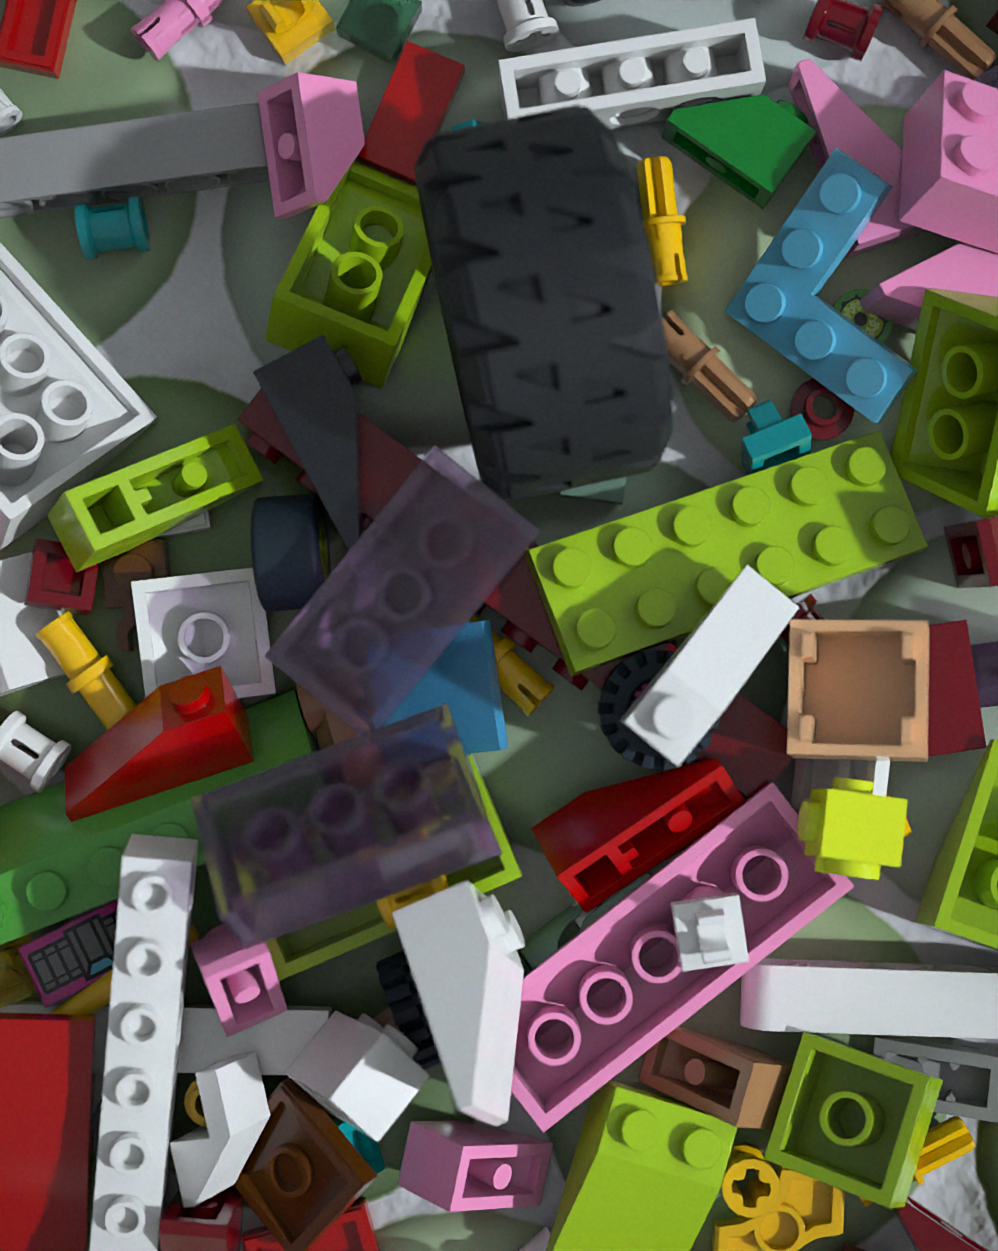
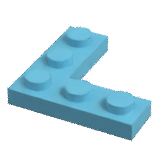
M835 148L724 312L870 421L881 423L919 370L817 295L893 186L844 151Z

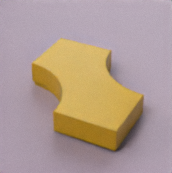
M778 1165L777 1176L780 1182V1194L774 1207L760 1217L747 1218L740 1215L731 1219L713 1220L711 1251H798L815 1239L843 1234L845 1191Z

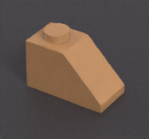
M679 1025L646 1051L638 1081L732 1126L773 1129L793 1065L748 1045Z

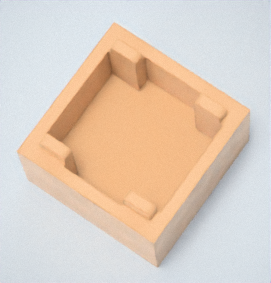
M791 619L787 754L793 758L928 762V621Z

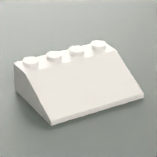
M0 242L1 550L48 517V513L65 491L87 483L154 424L157 416Z

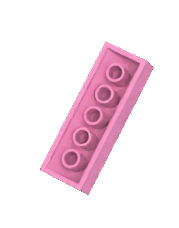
M770 782L523 977L511 1092L543 1133L855 887L847 876L814 872L816 857L805 856V841L798 839V814L773 782ZM736 892L740 899L749 962L683 972L680 968L670 902Z

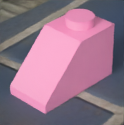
M296 72L257 92L275 219H287L326 202L365 145L356 81Z
M960 242L878 284L861 298L859 302L864 312L893 320L895 324L917 331L925 289L937 288L998 297V254Z
M251 918L237 924L227 923L219 925L210 930L204 938L190 943L227 1037L288 1010L267 945Z
M458 1120L411 1121L397 1185L448 1212L540 1206L553 1143L542 1138Z

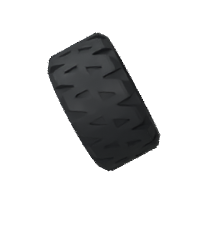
M579 104L432 135V139L426 140L414 166V172L449 348L481 482L502 500L509 499L512 502L651 471L653 467L659 465L671 438L673 426L671 378L661 307L648 242L630 174L614 133L587 106L581 107Z

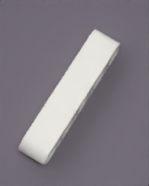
M764 958L741 976L740 1026L754 1030L998 1039V966Z

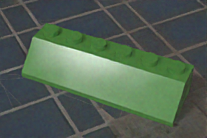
M292 690L245 709L249 719L254 762L73 822L66 816L65 781L45 788L40 793L35 792L0 806V945L119 898L122 856L132 834L197 839V867L331 814L342 807L339 798L334 796L323 757L315 737L310 732L305 721L297 691Z

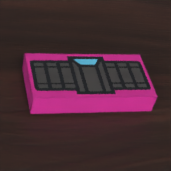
M119 898L17 948L18 954L44 1007H48L91 985L113 969Z

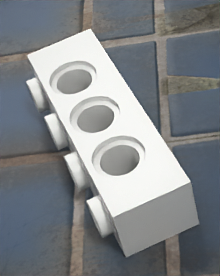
M755 18L498 60V86L504 120L579 104L581 107L587 106L610 129L667 120L673 110L678 108L760 95L766 83Z

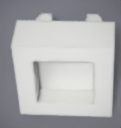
M736 892L670 902L680 968L683 972L749 962L740 899Z

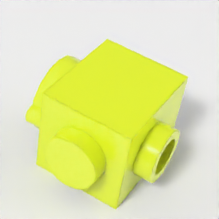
M834 777L832 789H812L810 801H803L800 807L797 834L800 841H805L804 855L816 857L814 872L879 880L881 866L900 867L908 799L873 795L874 782Z

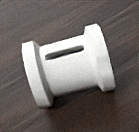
M492 0L497 2L507 32L503 36V43L505 49L509 52H519L535 48L548 42L559 32L557 21L552 17H548L543 0Z
M14 711L0 726V761L31 780V789L37 793L42 792L65 763L71 751V744L64 740H60L57 743L26 724V715L19 711ZM18 746H25L35 754L39 755V757L37 759L32 758L22 750L18 749Z

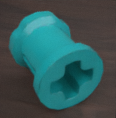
M140 195L129 196L127 203L90 208L86 202L75 204L76 229L85 260L97 259L99 252L136 247L139 252L150 251L147 216Z

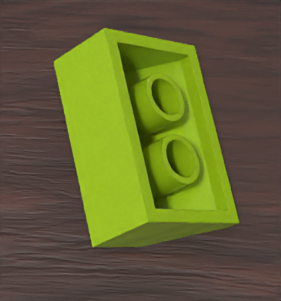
M937 288L925 289L910 364L919 371L904 390L891 458L901 479L983 518L998 515V297Z

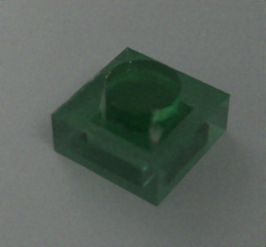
M350 0L336 26L337 34L339 37L393 65L423 11L422 2L420 0Z

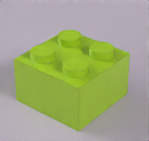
M803 1032L763 1159L889 1209L905 1207L943 1080L825 1037Z

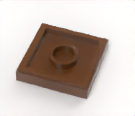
M288 1078L282 1081L267 1098L270 1117L234 1187L285 1251H309L378 1175L319 1103L295 1081Z

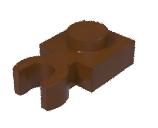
M164 539L149 540L102 562L105 607L107 609L124 608L125 618L119 623L116 631L117 645L122 652L133 651L132 635L137 628L131 581L171 577L168 541Z

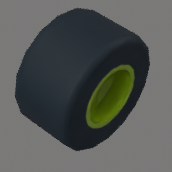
M314 493L256 498L251 510V555L255 586L263 609L270 612L326 606L329 603L331 592V560L327 521L321 498L318 494Z

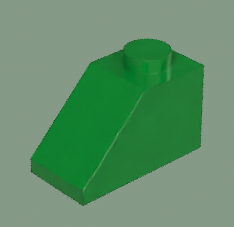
M765 94L674 109L666 121L662 139L761 209H764L808 147L816 130L807 125L808 118L798 107L785 100L774 102Z

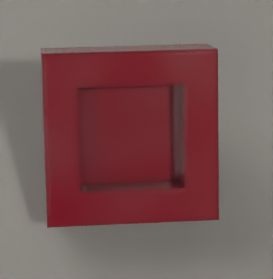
M36 538L33 544L24 605L89 615L93 607L99 563L76 573L61 542Z

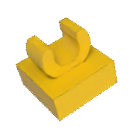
M254 0L246 6L249 17L284 65L335 30L332 18L318 0Z

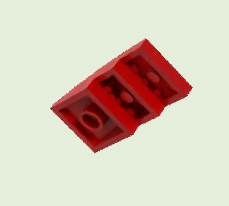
M0 1013V1251H88L94 1141L92 1124L95 1086L93 1068L96 1015Z

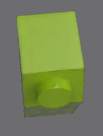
M232 424L67 490L61 495L47 516L77 573L129 551L259 485L264 479L235 424Z

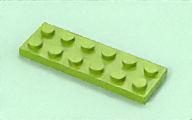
M879 430L530 549L526 553L525 558L572 677L689 635L746 565L751 567L787 598L791 599L920 553L928 547V544Z

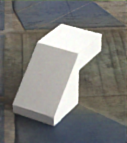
M256 1051L234 1054L195 1073L207 1127L201 1126L169 1143L184 1208L195 1207L235 1184L270 1117Z

